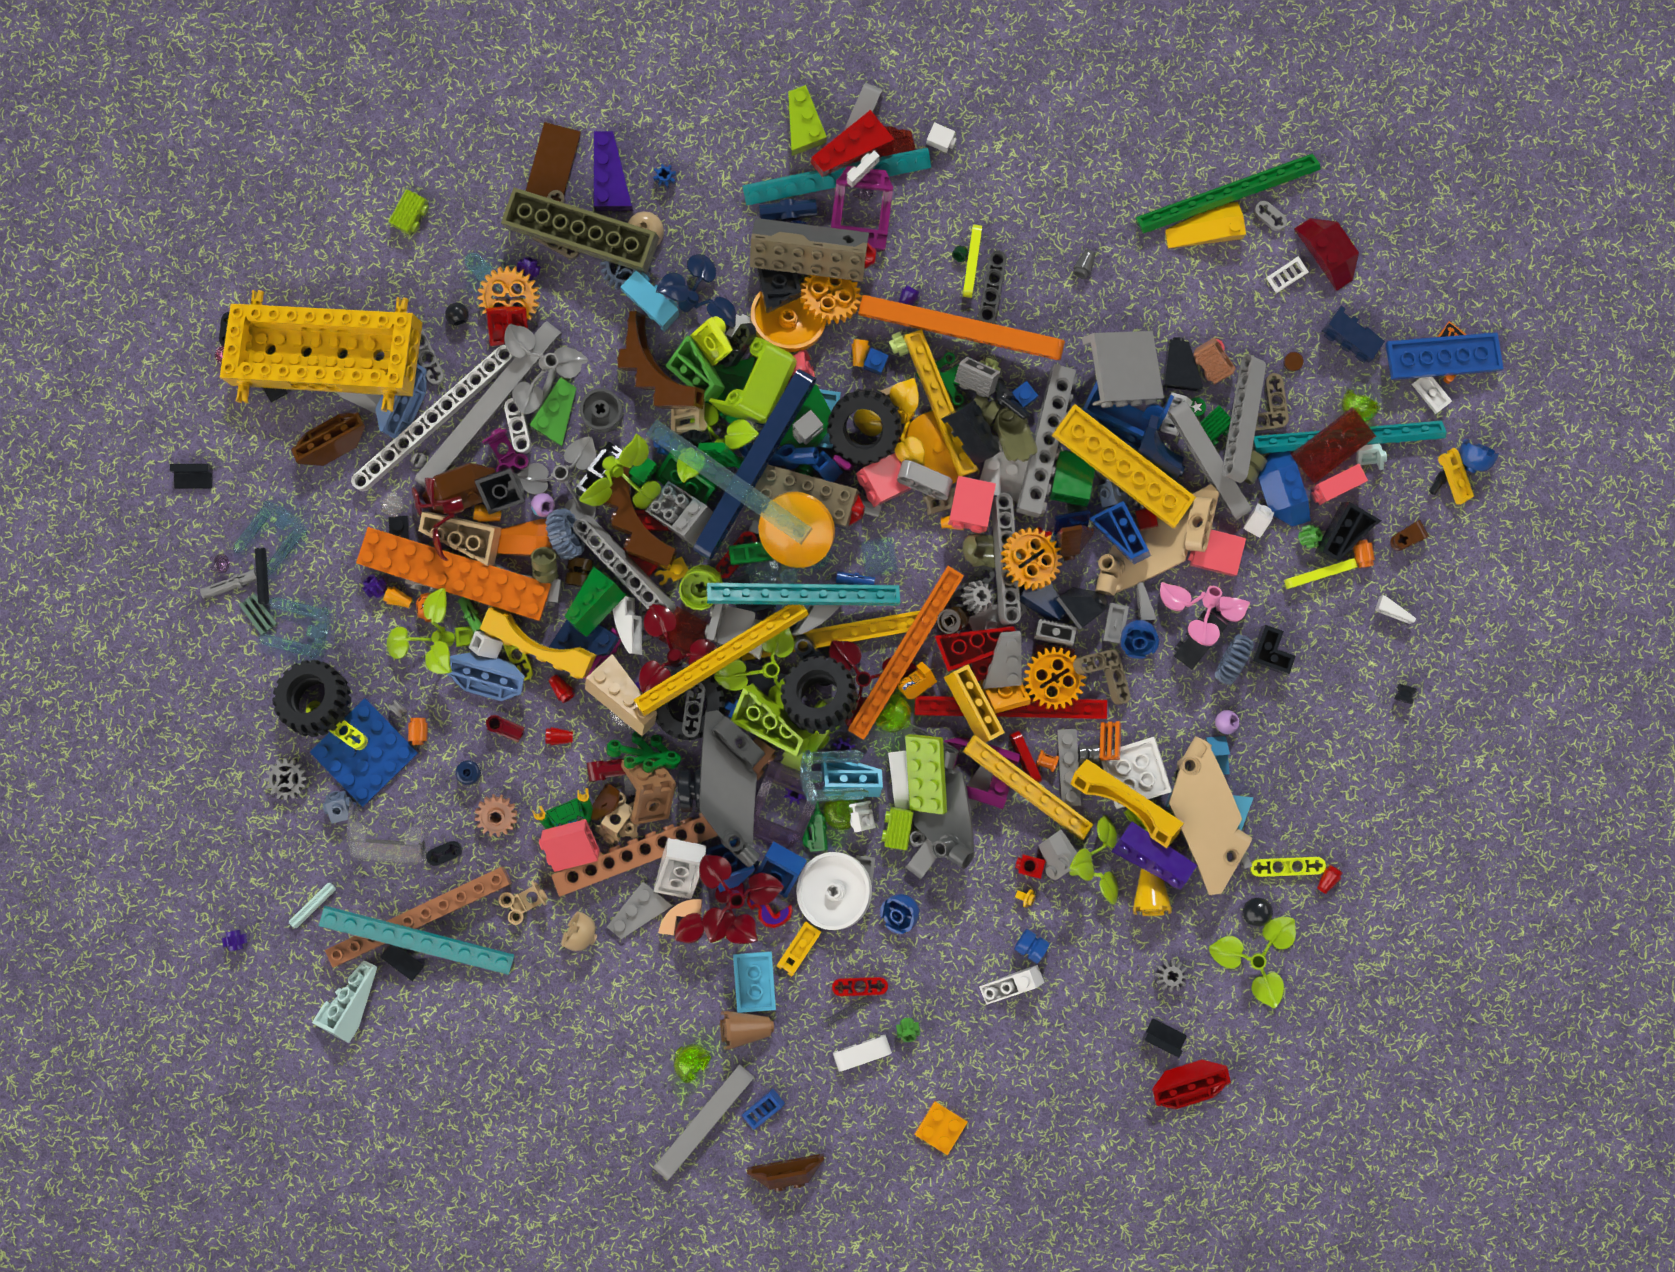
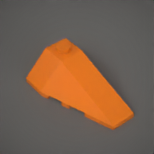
M537 519L501 529L497 554L531 556L532 552L540 547L553 549L547 536V525L545 524L547 519Z

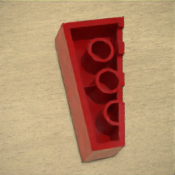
M1011 626L936 635L935 639L949 672L994 655L1000 633L1016 631V628Z

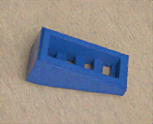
M772 1088L741 1116L755 1130L780 1110L785 1103ZM765 1102L771 1110L768 1112L762 1103ZM757 1107L763 1112V1117L756 1110ZM753 1112V1114L759 1119V1121L756 1122L752 1118L750 1113Z

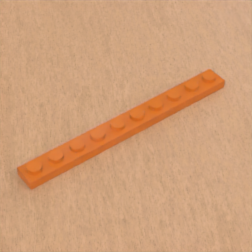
M950 566L946 567L847 729L848 731L863 740L865 739L936 623L939 613L944 610L964 577L963 574Z

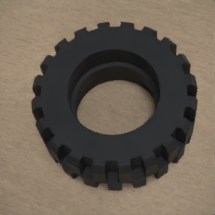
M867 388L866 390L856 389L854 392H848L839 399L829 415L827 427L830 444L834 445L836 453L842 454V458L846 461L850 459L854 464L860 462L863 465H869L870 462H880L882 458L889 456L890 452L896 447L902 430L901 415L898 413L897 406H894L888 396H883L882 392L878 390L874 392L872 389ZM867 409L875 412L880 417L883 429L882 434L875 442L862 444L850 437L847 432V420L853 412Z
M813 656L809 657L806 662H803V660L799 661L796 668L793 666L789 670L790 675H785L783 679L785 684L781 685V700L790 720L797 724L801 730L807 729L808 733L812 734L815 731H818L819 734H825L826 730L833 732L836 731L835 727L839 725L840 727L846 724L845 720H850L853 716L851 710L854 711L857 707V688L851 673L841 662L837 663L836 659L831 657L826 660L825 656H818V659H814ZM826 682L836 686L835 697L827 705L811 708L802 703L804 693L812 685Z
M304 660L301 661L300 665L295 663L291 666L292 669H286L283 672L284 676L276 682L278 684L277 688L275 687L273 690L275 697L272 699V703L275 706L274 711L279 716V720L303 736L317 737L318 733L323 736L328 734V730H335L337 728L336 725L345 720L343 716L348 714L350 710L348 704H351L352 698L349 696L351 689L347 685V680L329 664L319 660H311V662ZM324 684L325 696L322 703L311 712L301 713L299 702L302 694L313 685Z
M686 667L675 668V670L670 671L671 676L675 675L676 673H678ZM711 675L701 681L706 689L705 712L718 710L723 715L725 712L723 690ZM670 701L655 710L657 712L656 723L670 736L690 741L703 738L705 712L702 715L699 734L696 737L689 738L682 732L683 721L676 718L672 713ZM694 721L690 722V726H686L689 734L697 730L693 727Z

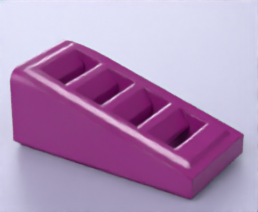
M836 454L833 457L835 463L849 473L855 464L850 459H847V461L843 459L842 454Z

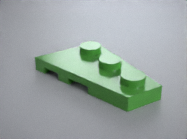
M560 377L529 424L530 427L560 446L563 444L576 387Z

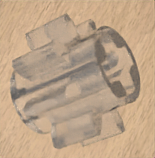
M387 493V497L382 499L383 513H387L389 517H398V513L404 510L403 498H398L397 493Z

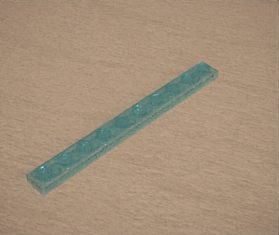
M657 419L646 433V436L799 544L802 545L811 532L812 528Z

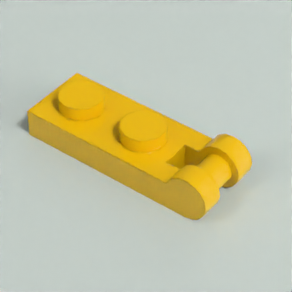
M1451 448L1447 451V454L1443 453L1438 457V462L1444 468L1455 503L1458 505L1473 498L1474 494L1459 451L1456 448Z
M805 921L776 967L780 970L781 968L784 969L792 977L816 942L821 931ZM789 957L795 961L793 965L786 962Z

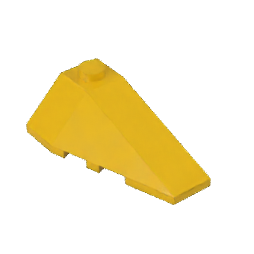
M1231 202L1199 213L1166 229L1165 233L1167 247L1170 249L1240 240L1245 237L1246 230L1244 216L1238 202Z

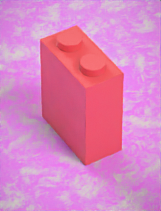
M895 453L881 459L880 462L863 467L856 473L857 480L865 490L867 499L872 503L873 507L912 489L897 481L902 462L898 460Z
M1357 464L1311 488V497L1315 503L1318 502L1319 505H1322L1362 485L1368 479L1360 464Z
M958 476L948 525H952L955 529H971L974 533L986 532L996 483Z
M1211 529L1206 551L1190 550L1188 560L1191 561L1190 566L1235 577L1238 573L1246 538Z
M586 819L542 830L541 839H539L540 848L545 851L547 863L552 866L554 872L598 861L600 849Z

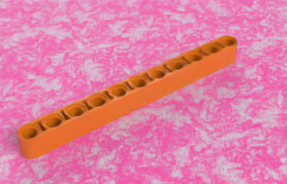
M862 295L858 315L1053 360H1061L1065 341L1059 338L867 295Z

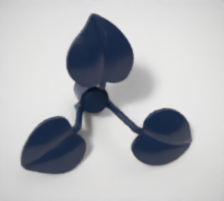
M696 254L687 261V269L690 274L698 277V281L691 291L688 290L689 286L685 285L684 277L678 273H668L660 280L656 292L677 301L682 311L690 312L693 307L697 309L699 306L708 304L707 311L711 317L717 316L725 322L727 327H735L736 311L734 305L728 299L716 297L714 301L709 299L698 303L699 296L695 290L701 281L704 280L711 283L716 277L715 265L707 256Z

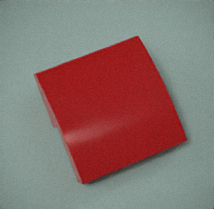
M525 307L485 308L490 346L505 344V331L509 324L528 329Z

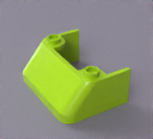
M755 337L749 347L751 354L758 357L744 389L732 390L725 401L710 398L709 402L724 415L765 424L784 393L797 361L791 353L763 338Z

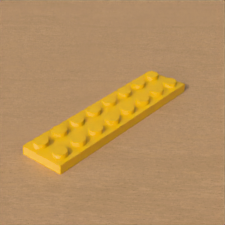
M1076 404L1071 407L1051 435L1171 528L1176 527L1196 498Z

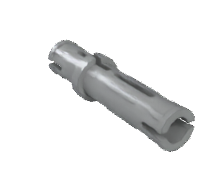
M252 569L240 575L235 574L227 580L201 588V596L204 600H207L232 589H241L244 585L256 581V570Z

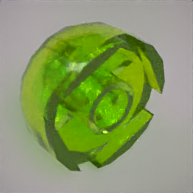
M1348 388L1341 403L1343 412L1348 415L1346 419L1355 424L1358 421L1368 422L1372 420L1382 406L1363 394H1354L1355 390Z
M899 694L890 696V703L883 708L876 719L877 723L875 725L886 732H899L902 729H906L911 723V707Z
M849 795L829 797L823 807V814L827 824L833 829L841 831L852 828L850 818L853 809L849 805L859 803L857 799Z
M697 1044L681 1046L675 1052L676 1057L673 1062V1068L677 1076L685 1084L690 1083L696 1079L694 1075L701 1068L703 1071L711 1060L710 1053L704 1047Z

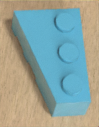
M635 271L620 287L621 291L647 313L651 320L661 326L660 329L665 332L680 316L677 308L679 305L674 300L667 299L663 294L657 293L658 285L653 286L650 284V278L645 273Z
M823 752L821 758L822 797H880L883 788L881 769L862 763H852L846 761L845 758L841 757L839 759Z

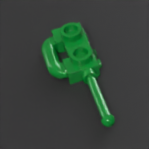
M817 779L811 781L815 807L814 815L807 816V819H804L801 823L802 843L804 847L810 849V852L828 850L825 814H821L819 809ZM809 827L812 830V840L809 838Z

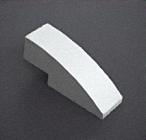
M625 596L613 609L616 628L628 653L642 655V617L635 615V598Z
M906 751L890 752L888 757L894 806L896 808L910 809Z

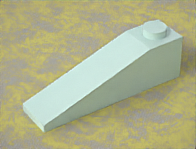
M363 961L348 977L349 984L335 991L338 996L331 1004L328 1001L324 1003L312 1023L349 1043L360 1026L377 966Z

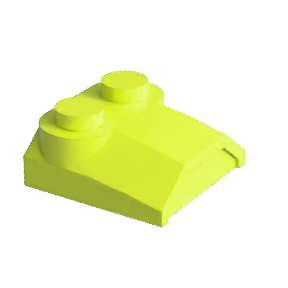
M717 316L705 321L690 335L712 366L716 365L733 351L725 335V322Z

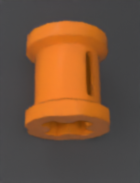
M1040 750L1035 764L1037 767L1040 765L1054 772L1059 756L1054 757Z

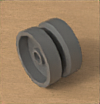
M596 388L589 391L580 403V415L584 423L597 433L614 431L621 424L624 417L623 406L619 398L612 391L605 388ZM601 409H605V412H604V413L601 412V413L599 414V411H600Z

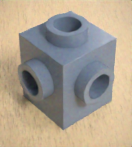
M1109 479L1105 480V484L1098 485L1102 508L1114 506L1122 501L1124 503L1129 502L1127 493Z
M333 791L326 795L323 809L325 814L329 815L331 824L351 818L353 804L351 798L347 797L346 791Z

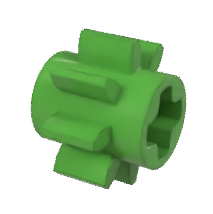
M1314 524L1302 527L1303 531L1299 532L1298 535L1301 545H1306L1307 549L1318 547V542L1322 541L1323 538L1320 528H1315Z
M904 1018L900 1021V1025H896L897 1037H902L904 1042H913L916 1040V1036L920 1035L919 1022L914 1023L912 1018Z

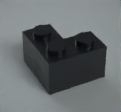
M1264 625L1261 626L1249 662L1288 675L1291 672L1296 656L1278 650L1284 631Z

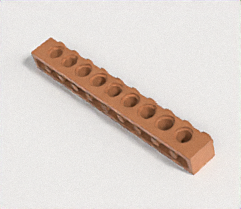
M700 813V818L692 820V817L682 820V825L674 827V824L664 827V832L656 834V831L645 835L646 839L638 841V838L627 842L628 846L620 848V845L609 848L610 853L602 855V852H599L598 861L556 871L551 877L560 897L661 858L664 848L659 845V839L662 836L679 840L677 832L682 829L687 833V838L684 841L698 844L716 837L718 834L702 813ZM699 822L705 825V831L702 834H698L695 831V825ZM644 843L649 844L651 847V851L647 855L641 852V846ZM626 850L631 851L633 854V858L629 862L623 859V853ZM608 857L612 858L615 862L614 867L611 869L605 866V860ZM590 864L594 865L597 869L596 874L593 876L587 873V867ZM574 871L578 874L577 882L569 880L570 872Z
M502 866L386 922L417 929L512 884L505 867ZM353 936L326 949L325 952L332 968L385 943Z

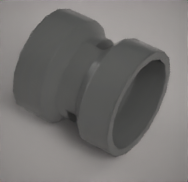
M1080 744L1078 746V753H1080V756H1078L1079 764H1083L1086 759L1092 763H1099L1098 744H1092L1091 746Z

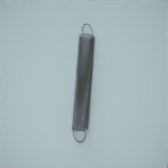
M868 995V996H870V995ZM871 996V997H872V996ZM864 997V998H866V997ZM862 998V999H864V998ZM872 998V999H873V998ZM866 999V1000H867V999ZM859 1000V1001H857V1002L866 1001V1000ZM867 1001V1002H862V1003H867V1004H868V1003H870V1002ZM853 1003V1004H851V1005H856V1004ZM856 1003V1004H862V1003ZM862 1004V1005H866V1004ZM857 1005V1006H862V1005ZM849 1006V1007H846V1008H852V1007ZM852 1006V1007H857V1006ZM858 1007V1008H861V1007ZM845 1008V1009H846V1008ZM853 1008V1009H858V1008ZM844 1009V1010H841V1011H839V1012L848 1011V1010H853V1009H848V1010H845V1009ZM856 1010L849 1011V1012H854V1011H856ZM843 1012V1013H849V1012ZM836 1013V1014H834V1015L843 1014V1013ZM849 1013V1014H851V1013ZM844 1014V1015H849V1014ZM839 1015V1016H844V1015ZM831 1016V1017H829V1018H834V1017H839V1016H833V1017ZM840 1017V1018H844V1017ZM835 1018V1019H840V1018ZM826 1019V1021H830ZM830 1019V1020H835V1019ZM823 1020V1021H824V1020ZM836 1020V1021H839V1020ZM822 1021V1022H823V1021ZM831 1021V1022H835V1021ZM827 1022V1023H831V1022ZM831 1023V1024H833V1023ZM828 1024V1025H831V1024ZM822 1025V1026H823V1025ZM823 1026V1027H824V1026ZM827 1026V1027H828V1026Z

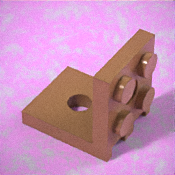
M622 760L621 767L637 790L631 816L633 825L669 819L676 782L666 767L662 766L651 773H647L643 770V763L636 765L632 769H627L624 767V760Z

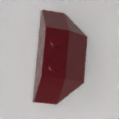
M1310 218L1294 228L1336 291L1353 281L1359 252L1337 221Z

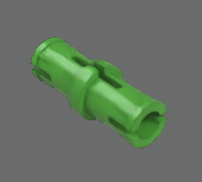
M460 598L458 603L464 613L463 617L465 621H468L473 634L475 630L483 632L480 630L482 624L478 617L479 613L474 609L470 599Z

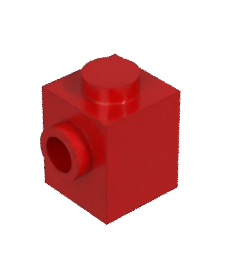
M993 657L970 664L971 670L978 682L986 679L988 667Z

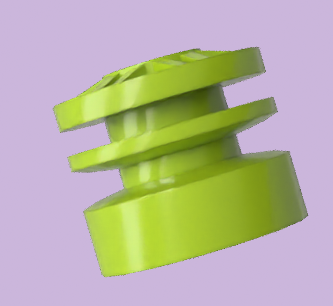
M700 564L693 566L687 571L679 585V594L686 606L693 610H704L713 605L707 604V583H723L721 575L715 568ZM701 582H704V589L700 588Z

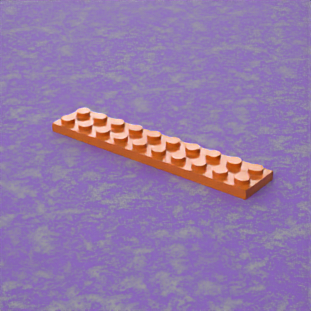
M367 528L356 564L438 590L445 588L448 593L537 621L541 620L552 584L540 583L536 579L492 565L487 566L482 562L442 550L444 556L449 559L444 561L439 557L434 547L374 528Z

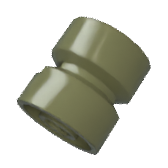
M976 395L974 400L980 406L985 421L991 426L1002 405L994 400L989 402L988 397Z
M1254 450L1251 453L1248 475L1244 482L1251 485L1259 476L1258 471H1262L1267 464V460Z
M548 547L535 549L531 554L533 578L540 583L553 582L558 575L555 551Z

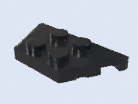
M756 268L766 313L774 311L801 297L797 273Z

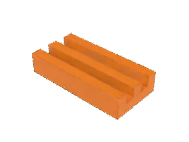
M1101 722L1099 758L1101 761L1120 760L1121 722ZM1106 728H1108L1107 755H1105V752H1106ZM1113 728H1115V755H1112Z

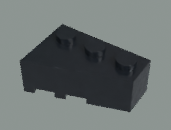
M975 400L955 409L941 419L944 424L948 422L953 429L951 433L954 438L958 436L962 441L963 445L961 447L974 465L992 458L1001 452L999 444L994 439L990 426L985 421L982 410Z
M1341 502L1315 553L1330 562H1337L1382 520L1351 502Z
M1213 607L1207 623L1215 624L1221 635L1228 626L1229 621L1224 619L1220 612L1216 611V608ZM1204 610L1197 620L1204 622L1207 611ZM1187 631L1185 640L1183 642L1180 640L1174 647L1176 651L1174 657L1193 670L1211 646L1199 644Z

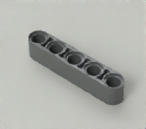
M996 250L990 255L978 314L979 321L995 324L1007 261L1005 253L1000 250ZM995 257H999L1002 259L1003 263L1000 265H996L993 263L992 259ZM995 275L999 278V282L992 283L989 277ZM993 294L996 300L989 302L985 296ZM989 312L992 315V319L985 320L982 314Z

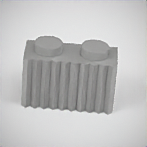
M966 357L959 363L954 382L960 384V387L963 389L976 391L977 395L981 397H989L995 391L1000 371Z
M1040 619L1037 621L1034 639L1073 646L1077 628L1076 626L1072 627V625L1065 626V624L1061 625V623L1046 622V620Z

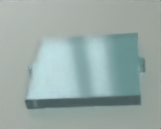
M892 537L884 539L875 538L872 541L861 542L866 575L878 573L883 575L884 572L897 570Z

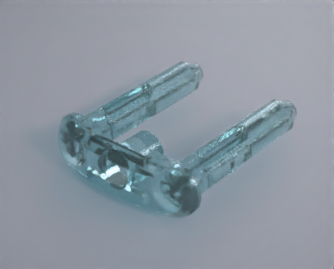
M267 500L262 502L263 507L235 542L233 550L235 553L244 551L271 514L275 512L279 517L274 524L281 530H284L289 523L293 530L267 563L268 576L275 573L301 537L307 536V529L291 511Z
M279 597L270 598L269 604L273 608L319 619L318 627L309 625L307 628L306 636L315 638L312 645L269 634L260 635L259 642L266 646L309 656L310 660L317 658L321 654L329 634L330 611L326 606L318 608ZM299 606L302 608L312 610V612L307 613L304 611L296 610L295 607ZM285 643L300 646L302 649L297 650L286 647Z
M806 750L801 758L800 779L807 801L814 805L818 801L856 800L867 797L869 792L864 788L816 790L813 783L822 782V772L812 771L811 768L812 764L858 762L863 759V753L858 750L810 752V750ZM830 794H841V795L826 796V795H830Z

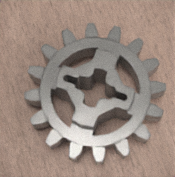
M284 758L283 763L281 760H276L277 765H270L272 771H266L269 775V778L264 779V781L269 782L266 789L272 788L270 794L275 795L277 793V799H281L282 796H284V800H289V796L295 799V793L302 794L301 788L307 787L303 784L304 781L308 780L307 777L303 776L307 771L300 769L302 764L295 765L296 760L294 759L290 763L288 758ZM285 766L291 767L288 771H284L281 768ZM297 774H298V784L296 783V775H297ZM283 776H289V783H283L285 780ZM285 787H288L292 791L282 792L281 790H283Z

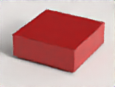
M1148 509L1135 511L1140 531L1158 527L1156 515Z

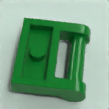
M724 442L699 443L697 450L718 468L737 467L739 469L744 461V458L734 454Z

